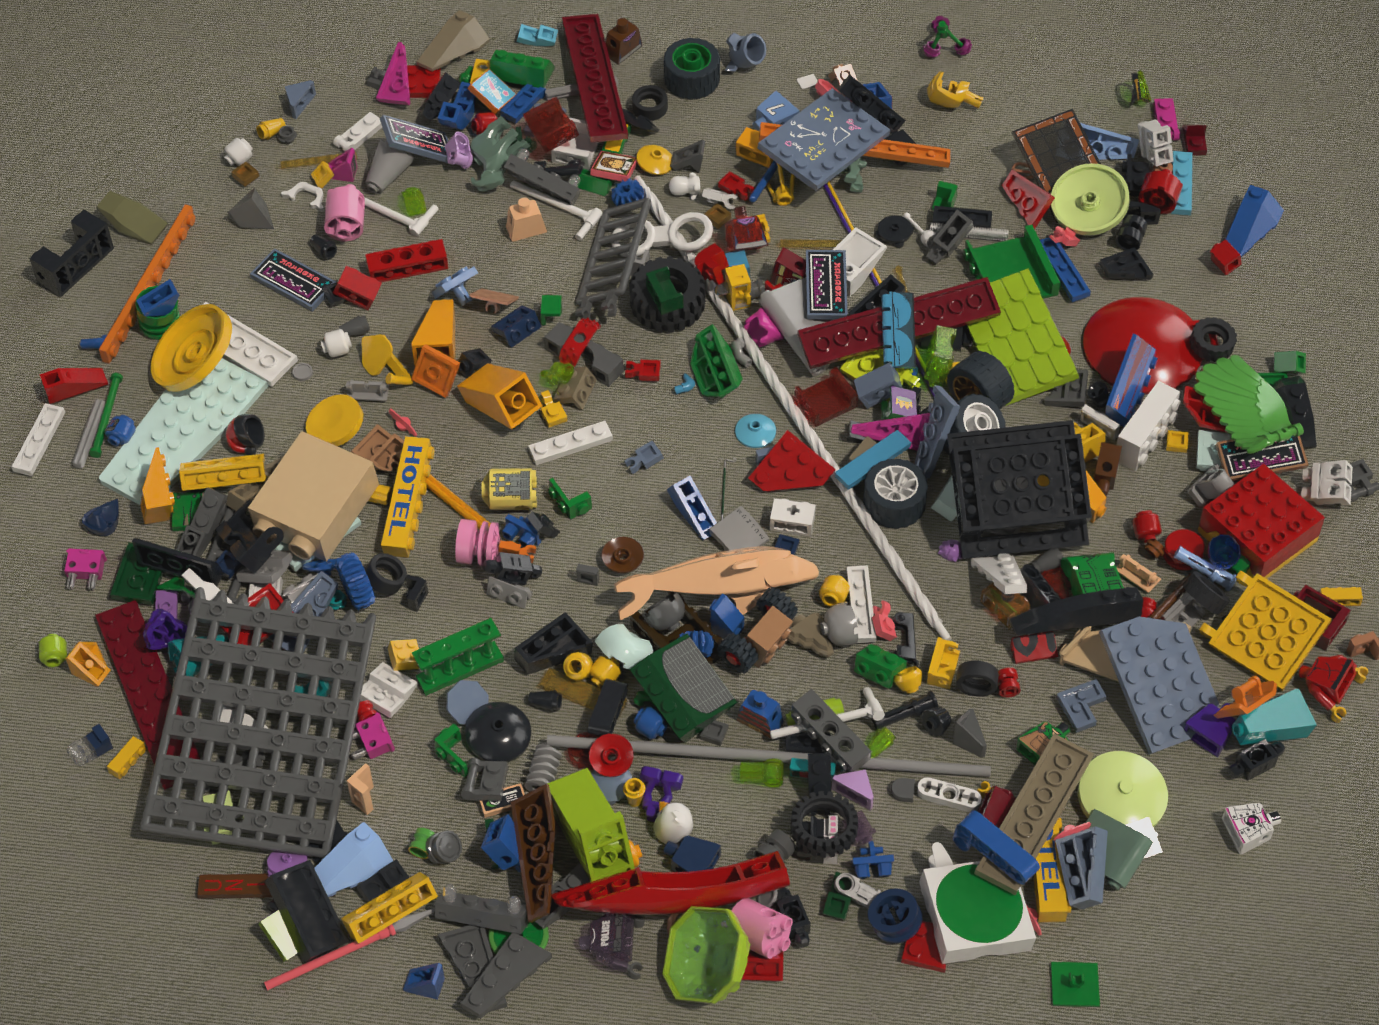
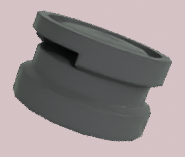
M449 830L432 834L426 842V849L429 852L427 856L433 863H439L440 865L456 861L462 852L460 838L456 833Z

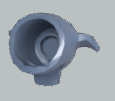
M732 33L726 40L729 46L728 54L731 61L725 68V71L735 72L738 68L744 69L760 64L765 58L767 50L763 38L756 33L747 34L746 36Z

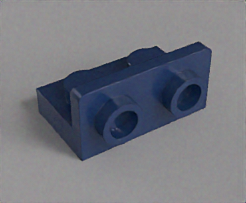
M521 305L491 327L494 333L505 337L508 346L512 348L540 329L541 324L534 310Z

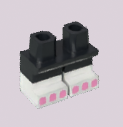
M838 815L829 816V819H817L815 816H811L810 821L802 822L804 830L811 836L819 839L838 837ZM803 847L797 848V856L810 857V863L837 864V852L835 857H830L829 853H826V858H820V853H817L815 857L811 855V850L805 853Z

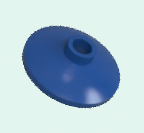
M328 559L327 562L318 560L302 565L304 570L315 573L322 571L328 576H331V571L337 568L335 565L336 559Z

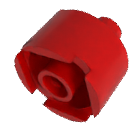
M1169 169L1147 173L1139 193V202L1160 208V214L1171 213L1178 203L1183 184Z

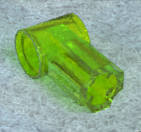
M772 758L767 759L764 763L740 762V782L764 783L765 786L771 788L783 785L784 763L782 760Z

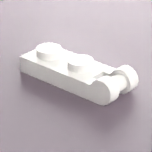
M369 112L345 133L336 136L333 144L338 148L342 147L344 152L350 148L356 150L382 128L380 118Z

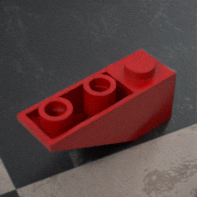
M57 368L39 374L50 404L108 385L102 368Z

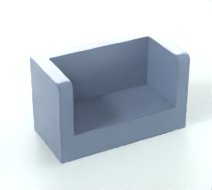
M890 362L854 379L858 397L867 409L890 398L891 386L902 388L899 374Z

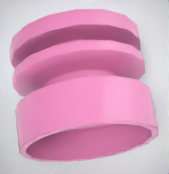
M461 519L456 537V562L471 565L475 555L477 556L479 566H483L485 559L496 560L500 544L499 524L492 522L489 527L488 522L484 521L480 530H478L476 520Z

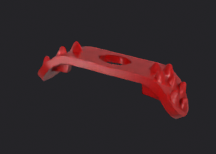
M588 317L586 319L582 318L578 322L561 349L559 360L563 366L573 368L577 365L586 346L596 331L601 328L599 322L590 320ZM577 334H583L586 339L579 343L574 340V337Z

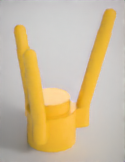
M777 163L781 186L777 187L776 192H774L769 182L766 187L772 195L774 203L777 202L780 206H786L794 200L795 176L791 173L790 188L785 186L782 166Z

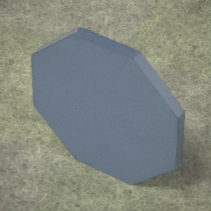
M459 680L447 692L446 711L458 724L466 725L470 715L477 708L488 703L489 695L477 681Z

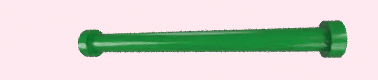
M112 373L110 377L111 385L93 448L89 450V455L93 458H100L102 454L101 447L105 436V429L109 422L119 383L123 380V376L119 373Z

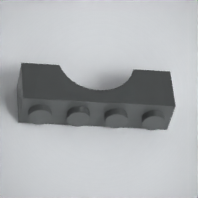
M559 322L545 336L546 350L559 357L564 343L574 329ZM577 334L574 337V340L579 343L586 339L581 334ZM590 340L581 356L588 358L593 363L592 370L595 378L609 387L624 372L623 359L618 354H613L605 349L603 345Z

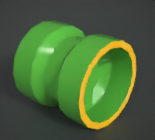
M417 828L414 834L415 840L410 843L408 851L418 858H429L427 856L429 852L426 849V842L435 833L426 828Z

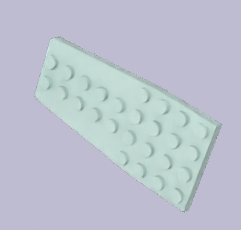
M222 358L203 380L191 388L178 392L165 390L137 426L130 441L121 447L99 476L101 484L140 505L142 489L155 448L159 447L160 454L165 456L166 466H164V470L170 477V485L168 486L170 489L180 479V464L201 459L226 434L227 426L231 420L238 415L245 414L267 389V382Z

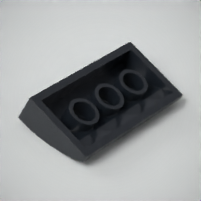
M133 538L132 540L139 565L183 578L182 574L190 568L203 581L213 583L216 587L224 575L220 565L212 560L142 539Z

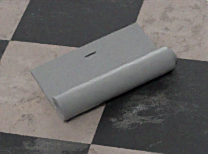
M806 277L772 291L767 290L760 295L759 304L812 376H818L823 373L830 364L810 369L797 331L836 319H807Z

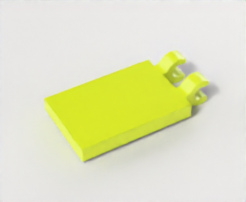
M883 349L848 358L840 368L841 372L854 380L885 365L883 363ZM895 368L902 385L905 382L912 389L914 386L918 388L921 386L919 383L920 379L912 375L913 369Z

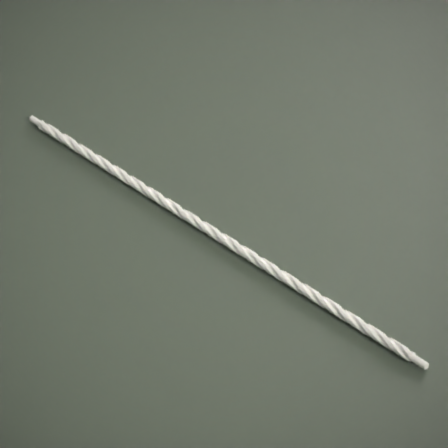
M640 175L634 177V180H637L644 189V198L651 199L650 208L662 225H671L673 220L664 211L656 195L647 187ZM677 230L676 238L681 242L687 243L683 235ZM679 250L685 261L693 264L695 268L696 255L692 251ZM706 279V292L720 310L736 337L744 340V349L749 353L752 361L763 374L765 380L779 398L789 416L794 420L797 428L807 440L812 450L836 469L830 477L840 489L867 532L872 536L875 544L888 560L900 581L905 585L906 590L921 609L932 628L936 629L942 639L950 641L952 638L943 626V621L938 617L935 608L921 592L912 574L904 567L903 561L895 549L888 543L885 534L872 519L862 500L856 496L853 487L848 490L835 478V472L839 470L837 463L824 448L816 432L809 426L806 417L799 407L794 404L791 395L778 380L770 364L763 358L762 352L749 337L741 321L734 315L731 306L720 294L714 281Z

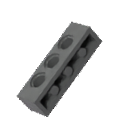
M812 689L792 704L791 717L798 725L802 724L806 728L808 736L812 740L816 739L821 744L824 753H830L836 760L837 766L843 772L857 771L870 760L872 751ZM811 715H817L820 719L811 720L809 717ZM832 731L835 734L833 736H827L824 734V732ZM842 746H846L850 750L847 752H843L839 748Z

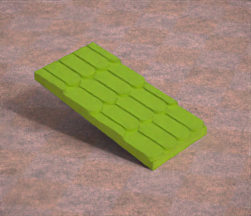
M1029 269L1001 278V280L998 279L990 282L1001 310L1000 316L968 324L966 327L977 351L987 352L995 356L1002 362L1012 377L1015 392L1013 399L1005 406L1079 379L1076 367Z

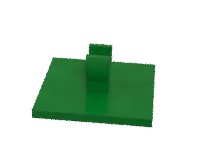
M1051 962L1053 1006L1100 1007L1098 963Z

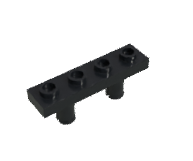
M850 74L837 89L854 104L889 128L891 134L896 133L906 121Z

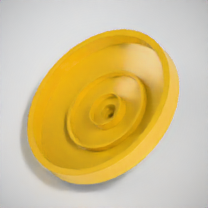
M203 304L188 310L175 320L159 340L152 356L151 374L155 382L168 391L178 392L191 388L203 380L222 359L229 345L232 334V323L229 316L216 305Z

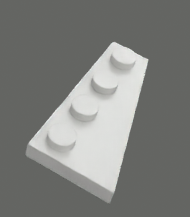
M1003 553L995 557L971 558V566L978 568L980 574H986V579L993 581L994 585L1004 594L1027 593V584L1013 555Z

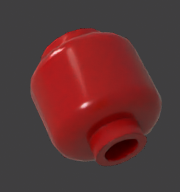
M493 112L476 114L471 121L473 133L477 136L483 133L490 123L498 119Z
M1151 510L1136 513V517L1132 520L1135 537L1143 540L1144 543H1147L1149 539L1154 541L1162 533L1159 516L1152 513Z

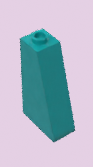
M1294 689L1260 705L1248 714L1240 715L1231 727L1239 744L1245 745L1258 743L1264 739L1272 742L1306 738L1317 724L1300 689Z

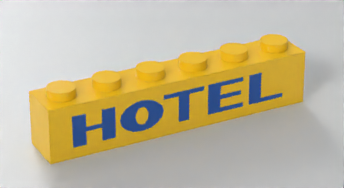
M405 436L381 547L385 554L409 558L410 550H414L415 538L413 536L414 532L418 531V513L421 514L423 509L421 499L422 495L426 494L427 484L425 481L426 477L430 476L431 466L429 463L430 459L434 458L435 452L429 438Z
M1061 818L1056 822L1036 858L1040 865V869L1033 875L1038 922H1066L1067 913H1071V906L1066 898L1067 891L1057 846L1053 840L1059 834V831H1062Z

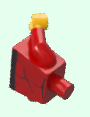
M1343 655L1320 656L1312 667L1302 665L1299 670V677L1306 679L1309 693L1327 711L1330 710L1332 712L1331 719L1335 723H1340L1342 720L1337 713L1342 717L1346 715L1345 708L1336 707L1335 704H1340L1353 679L1357 683L1362 684L1365 682L1368 674L1366 667L1361 666L1357 668L1352 659H1347Z

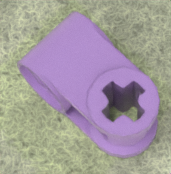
M456 132L445 145L447 161L451 165L457 164L463 169H468L473 160L469 139L465 134Z

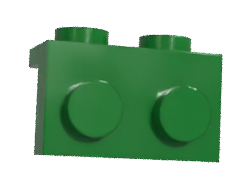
M870 644L856 654L854 672L889 689L893 686L894 676L906 668L907 660L885 651L877 645Z

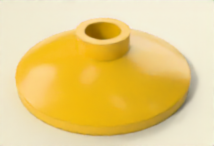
M646 145L637 152V163L644 171L654 175H663L672 170V154L667 149L657 145Z

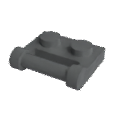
M470 758L467 765L469 771L466 784L461 792L462 798L466 800L502 801L508 772L507 761H480L477 758ZM477 772H483L480 789H474Z

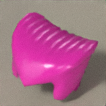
M760 308L745 321V329L759 347L784 339V336L763 308Z

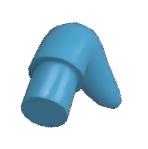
M684 373L683 378L685 382L674 387L675 393H686L695 387L694 379Z

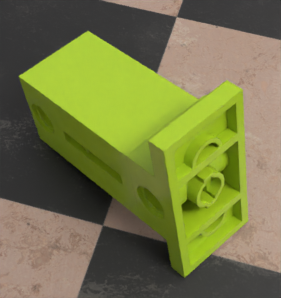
M588 768L547 783L550 788L554 818L588 875L590 882L635 868L624 817L620 811L614 813Z

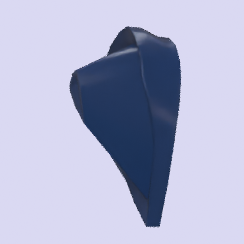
M118 499L107 502L85 513L82 518L83 526L95 535H111L116 530L119 520Z

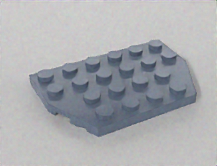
M1137 617L1099 631L1148 754L1150 755L1190 740L1196 732L1192 729L1186 732L1184 730L1186 722L1208 704H1214L1218 707L1219 702L1187 625L1179 622Z

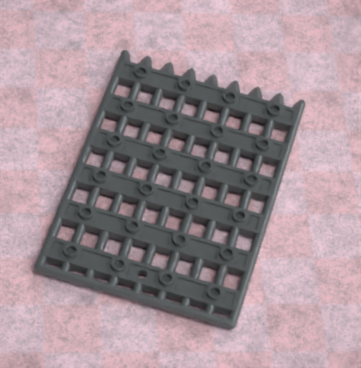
M198 587L194 596L140 829L144 832L325 858L331 851L376 615L370 613L363 623H357L355 612L350 609L342 620L335 619L333 608L328 606L321 616L317 617L313 615L310 603H306L297 614L292 613L291 604L287 599L282 602L277 610H271L269 599L266 596L261 598L256 607H251L245 593H242L235 603L231 604L227 602L224 590H220L211 601L206 600L204 589ZM197 622L210 624L207 639L194 637ZM219 625L232 627L229 642L216 641ZM240 629L254 630L250 646L237 644ZM262 632L275 634L272 649L259 647ZM284 635L297 637L294 652L281 650ZM305 639L318 640L316 655L302 654ZM327 642L340 643L337 659L324 657ZM349 645L362 647L359 662L346 660ZM188 660L201 662L198 678L185 676ZM210 663L223 665L220 681L207 679ZM232 667L245 669L242 684L229 682ZM254 670L267 672L264 687L251 686ZM276 673L289 675L286 691L272 689ZM297 677L310 678L307 694L294 692ZM319 680L332 682L329 697L316 695ZM341 683L354 685L351 701L338 699ZM179 699L192 701L189 717L176 715ZM201 702L215 704L211 720L198 718ZM223 706L237 707L233 723L220 722ZM245 709L258 711L255 727L242 725ZM267 712L280 714L277 730L264 728ZM289 715L302 717L299 733L286 731ZM311 719L324 721L321 737L308 735ZM333 722L346 724L343 740L330 738ZM170 738L183 740L180 757L166 755ZM192 742L205 743L202 760L189 758ZM214 745L228 747L224 763L211 761ZM237 748L250 750L247 766L233 765ZM259 752L272 753L269 770L255 768ZM281 755L294 757L291 773L278 771ZM303 758L316 760L313 776L300 775ZM325 762L338 763L335 780L322 778ZM161 778L174 780L170 797L157 795ZM183 782L196 784L193 800L180 799ZM205 785L219 787L215 804L202 802ZM228 788L241 790L238 807L224 805ZM250 792L263 794L260 810L247 809ZM272 795L286 797L283 814L269 812ZM295 798L308 800L305 817L292 815ZM317 802L330 804L327 820L314 819ZM238 817H242L244 819L242 822L235 821ZM151 819L165 821L164 825L150 823ZM173 824H187V828L173 827ZM196 826L208 827L210 830L209 832L196 830ZM219 829L232 831V835L220 834L218 831ZM241 832L255 834V837H241ZM264 836L275 837L277 842L263 840ZM286 839L300 841L299 845L288 844ZM309 843L322 844V849L308 847Z

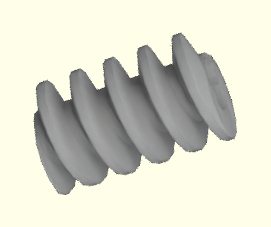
M536 745V750L533 754L534 758L531 761L532 765L529 768L527 781L524 785L529 792L556 779L553 775H556L558 772L556 767L560 765L559 759L562 758V754L549 745Z

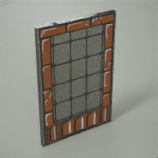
M1073 109L1012 131V135L1037 185L1049 194H1051L1059 177L1071 168L1090 163L1101 164ZM1050 205L1049 209H1050V211H1051V213H1052V215H1053L1052 207H1051V205Z

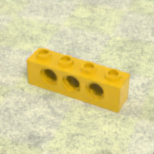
M418 872L342 917L341 920L350 937L359 944L437 898L438 895L429 877Z

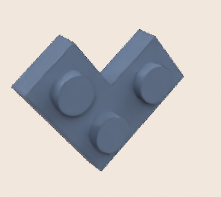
M1097 679L1057 693L1056 697L1076 733L1096 726L1097 721L1089 707L1106 701V695Z

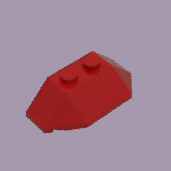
M1185 386L1183 404L1199 427L1227 432L1225 431L1226 426L1219 423L1221 418L1213 415L1211 412L1212 407L1203 403L1205 397L1196 393L1194 387Z

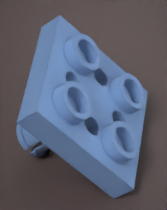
M466 266L453 274L452 278L449 276L436 284L437 289L432 291V294L436 299L448 291H453L461 306L472 301L464 287V282L478 274L475 266L470 269Z

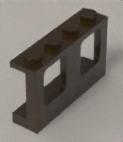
M667 591V592H668V595L670 594L671 597L673 598V597H674V596H673L674 592H672V591ZM680 593L679 595L685 605L683 618L687 623L668 636H664L659 630L650 627L638 611L630 616V626L642 639L650 641L654 652L678 639L681 633L695 630L708 632L712 636L714 641L713 653H711V656L705 657L709 664L712 665L722 658L718 656L719 652L716 649L723 639L711 631L709 624L698 617L696 610L685 603Z

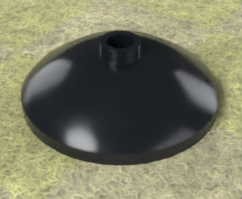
M491 702L480 706L470 715L465 727V738L468 747L478 758L484 761L510 762L520 757L528 748L531 740V725L527 716L518 707L506 702ZM496 724H501L502 727H501V728H497V727H495V725H496Z

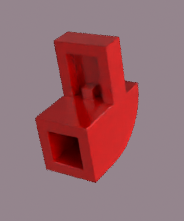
M713 243L697 254L695 265L701 272L704 280H713L716 284L720 285L725 282L721 271L727 268L729 264L724 251Z

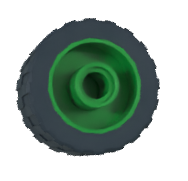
M700 38L680 39L672 43L664 53V82L667 89L675 96L687 99H700L713 93L720 82V55L717 48L712 43Z

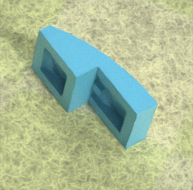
M521 24L516 42L533 46H554L558 30L544 25H540V28L536 29Z

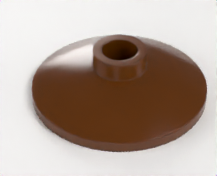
M630 537L614 538L608 541L602 549L604 565L616 573L632 572L642 564L644 559V551L641 544Z

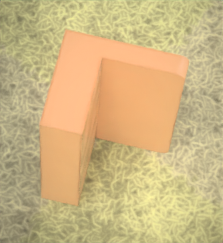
M364 764L347 780L351 802L368 815L374 810L370 790L373 789L374 785L370 766Z

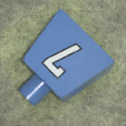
M775 91L757 107L756 121L753 122V127L760 132L761 122L783 125L800 111L779 92Z

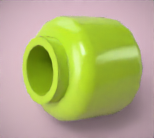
M48 634L39 641V660L46 666L58 667L66 660L67 642L64 638L57 634Z

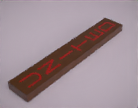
M268 874L199 875L198 899L273 897L265 883Z

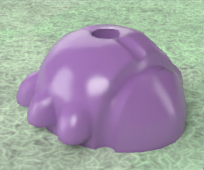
M958 540L943 541L942 545L939 546L938 554L944 559L956 562L957 559L962 558L961 546Z

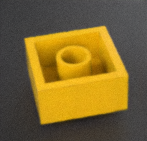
M416 639L390 641L387 649L393 671L419 669L412 656V652L419 649Z

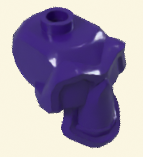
M164 609L152 611L143 632L147 648L151 650L168 648V643L174 639L185 638L188 625L174 618L170 612Z

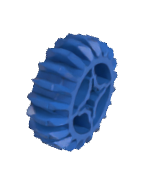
M351 552L341 555V557L336 559L335 565L343 588L354 608L358 610L365 609L375 602L370 580L355 553Z

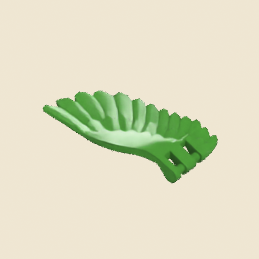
M1232 355L1230 359L1218 358L1215 364H1205L1202 367V371L1196 373L1195 379L1198 382L1194 385L1196 393L1205 397L1203 403L1212 407L1211 412L1213 415L1221 418L1219 423L1226 426L1225 431L1232 434L1231 439L1236 441L1235 446L1241 447V450L1247 449V453L1252 454L1273 445L1274 442L1280 443L1291 439V436L1303 435L1304 430L1300 423L1293 425L1290 423L1286 406L1280 395L1239 355Z

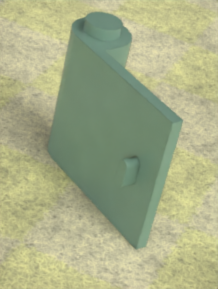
M1094 809L1086 823H1091L1089 828L1096 826L1108 831L1105 862L1107 884L1116 890H1119L1120 887L1125 889L1154 842L1137 830Z

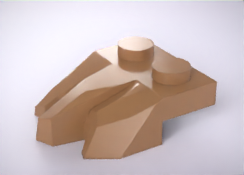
M377 424L351 453L372 461L374 468L377 470L392 471V466L398 469L404 440L395 433L391 435Z

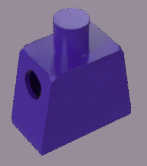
M1224 703L1221 708L1214 704H1208L1190 718L1184 728L1186 732L1189 729L1195 731L1196 733L1191 740L1216 757H1219L1233 732L1231 726L1236 721L1232 716L1218 719L1214 716L1225 705H1230L1228 703Z

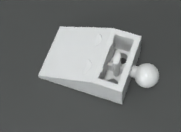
M856 227L833 249L846 250L847 296L849 297L862 286L887 249L886 245Z

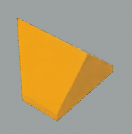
M78 642L66 657L71 674L96 687L101 684L111 671L107 667L97 642Z

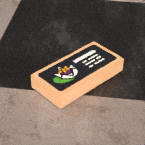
M522 784L504 788L502 801L479 800L484 818L511 811V802L525 795Z

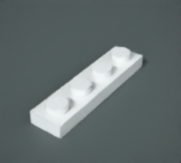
M44 404L12 465L13 472L29 476L34 474L65 414L63 407Z
M602 421L528 445L535 465H539L613 441V436L606 421Z
M868 565L849 566L846 572L847 581L850 586V605L857 622V627L854 628V634H858L857 643L876 642V633L872 620L874 613Z

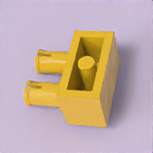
M1074 422L1075 434H1081L1084 461L1087 462L1099 456L1101 442L1105 443V432L1093 423L1081 428Z

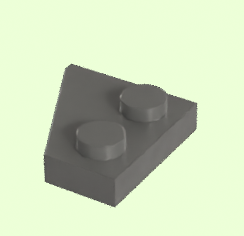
M1076 369L1079 379L1054 387L1051 395L1045 397V406L1084 407L1088 370Z

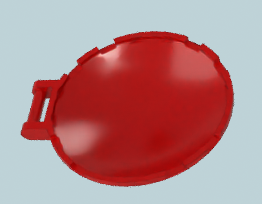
M1131 297L1105 305L1090 318L1083 335V351L1088 364L1101 375V379L1114 386L1133 334L1138 335L1155 348V357L1158 360L1155 369H1150V383L1148 387L1144 386L1142 391L1145 394H1149L1158 381L1177 389V386L1188 382L1194 377L1203 360L1194 353L1190 347L1191 343H1189L1193 328L1199 320H1192L1191 317L1178 307L1154 298ZM1209 334L1211 345L1219 346L1217 335Z

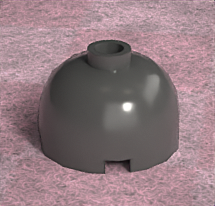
M674 592L673 598L669 594L650 606L651 610L648 611V614L646 611L642 612V617L650 627L659 631L668 629L671 632L681 625L679 621L684 617L685 605L678 592Z

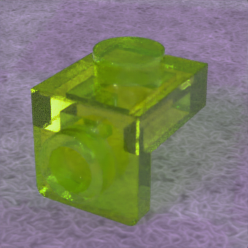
M409 187L401 192L408 216L427 212L424 196L420 188Z

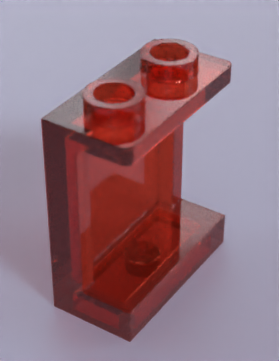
M557 97L523 114L527 127L545 153L579 136L574 121L570 120L565 114Z
M837 367L829 370V378L802 390L799 386L795 387V395L793 396L795 404L802 408L806 419L811 421L815 427L857 408L858 394Z

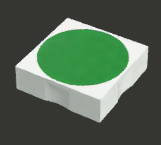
M980 861L923 869L919 884L926 909L933 922L934 937L942 964L973 960L985 955H1006L1031 951L1036 935L1021 887L1017 894L1013 895L977 876L974 873Z

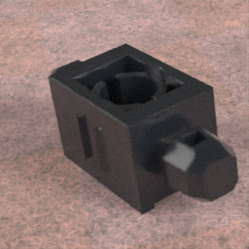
M499 552L496 560H486L483 564L485 572L493 573L496 579L509 584L526 585L529 577L538 578L542 574V567L531 564L529 555Z
M1264 739L1239 752L1236 762L1230 766L1228 772L1232 778L1244 775L1249 781L1275 767L1278 757L1285 751V746L1282 742L1269 744ZM1254 758H1255V759L1261 760V759L1263 758L1262 761L1252 760V762H1251V759H1254Z
M786 887L778 889L776 911L788 917L789 912L792 911L791 914L798 917L796 923L793 920L789 939H794L800 948L807 947L810 942L808 934H810L811 923L798 894L792 896Z

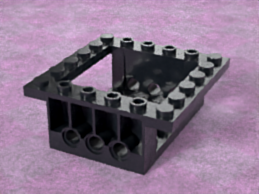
M1073 420L947 434L962 560L998 556L1003 553L1019 554L1046 551L1050 548L1064 549L1089 546L1087 523L1092 518L1082 438L1081 434H1075ZM1041 475L1047 476L1049 485L1045 487L1040 486L1037 478ZM1018 478H1025L1028 482L1027 488H1018L1016 480ZM1003 480L1007 485L1006 490L998 491L995 488V482ZM1064 522L1065 526L1063 529L981 537L982 533L986 530Z

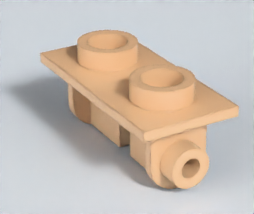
M1123 554L1119 559L1120 563L1116 566L1118 573L1149 593L1161 581V578L1157 576V573L1151 572L1130 558L1129 554L1127 556Z

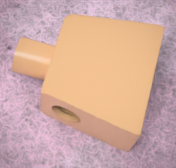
M521 198L518 204L508 208L506 229L512 242L547 233L535 200Z

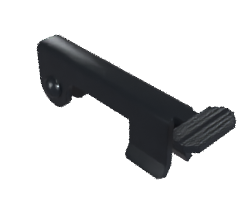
M574 159L565 166L546 167V161L534 162L541 165L544 171L548 173L554 172L559 176L579 175L583 170L580 159Z
M898 612L895 614L893 622L895 628L905 632L906 646L898 644L896 646L897 651H894V654L907 660V664H913V666L918 667L914 615L912 613Z

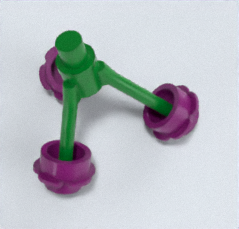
M937 16L932 21V28L937 33L935 40L928 41L923 46L927 57H937L940 55L941 49L938 44L939 39L950 37L956 42L954 46L956 53L962 56L967 55L971 51L972 44L969 39L956 38L949 30L950 22L948 18Z

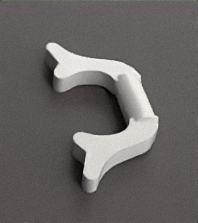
M300 182L292 189L281 192L283 198H290L292 201L295 200L296 194L300 191L313 193L317 197L310 203L311 208H317L321 212L324 211L322 206L324 194L320 187L313 186L307 182Z

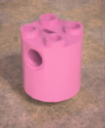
M347 184L327 191L324 229L329 237L337 241H353L363 233L365 198L356 189V186Z
M749 898L742 899L736 903L731 911L736 915L742 929L748 936L750 950L771 959L781 951H786L789 948L792 918Z

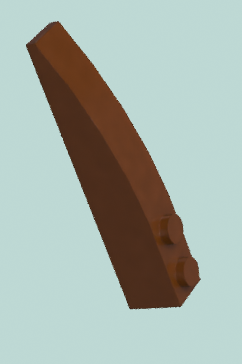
M548 784L511 802L528 922L530 923L550 914L555 819Z

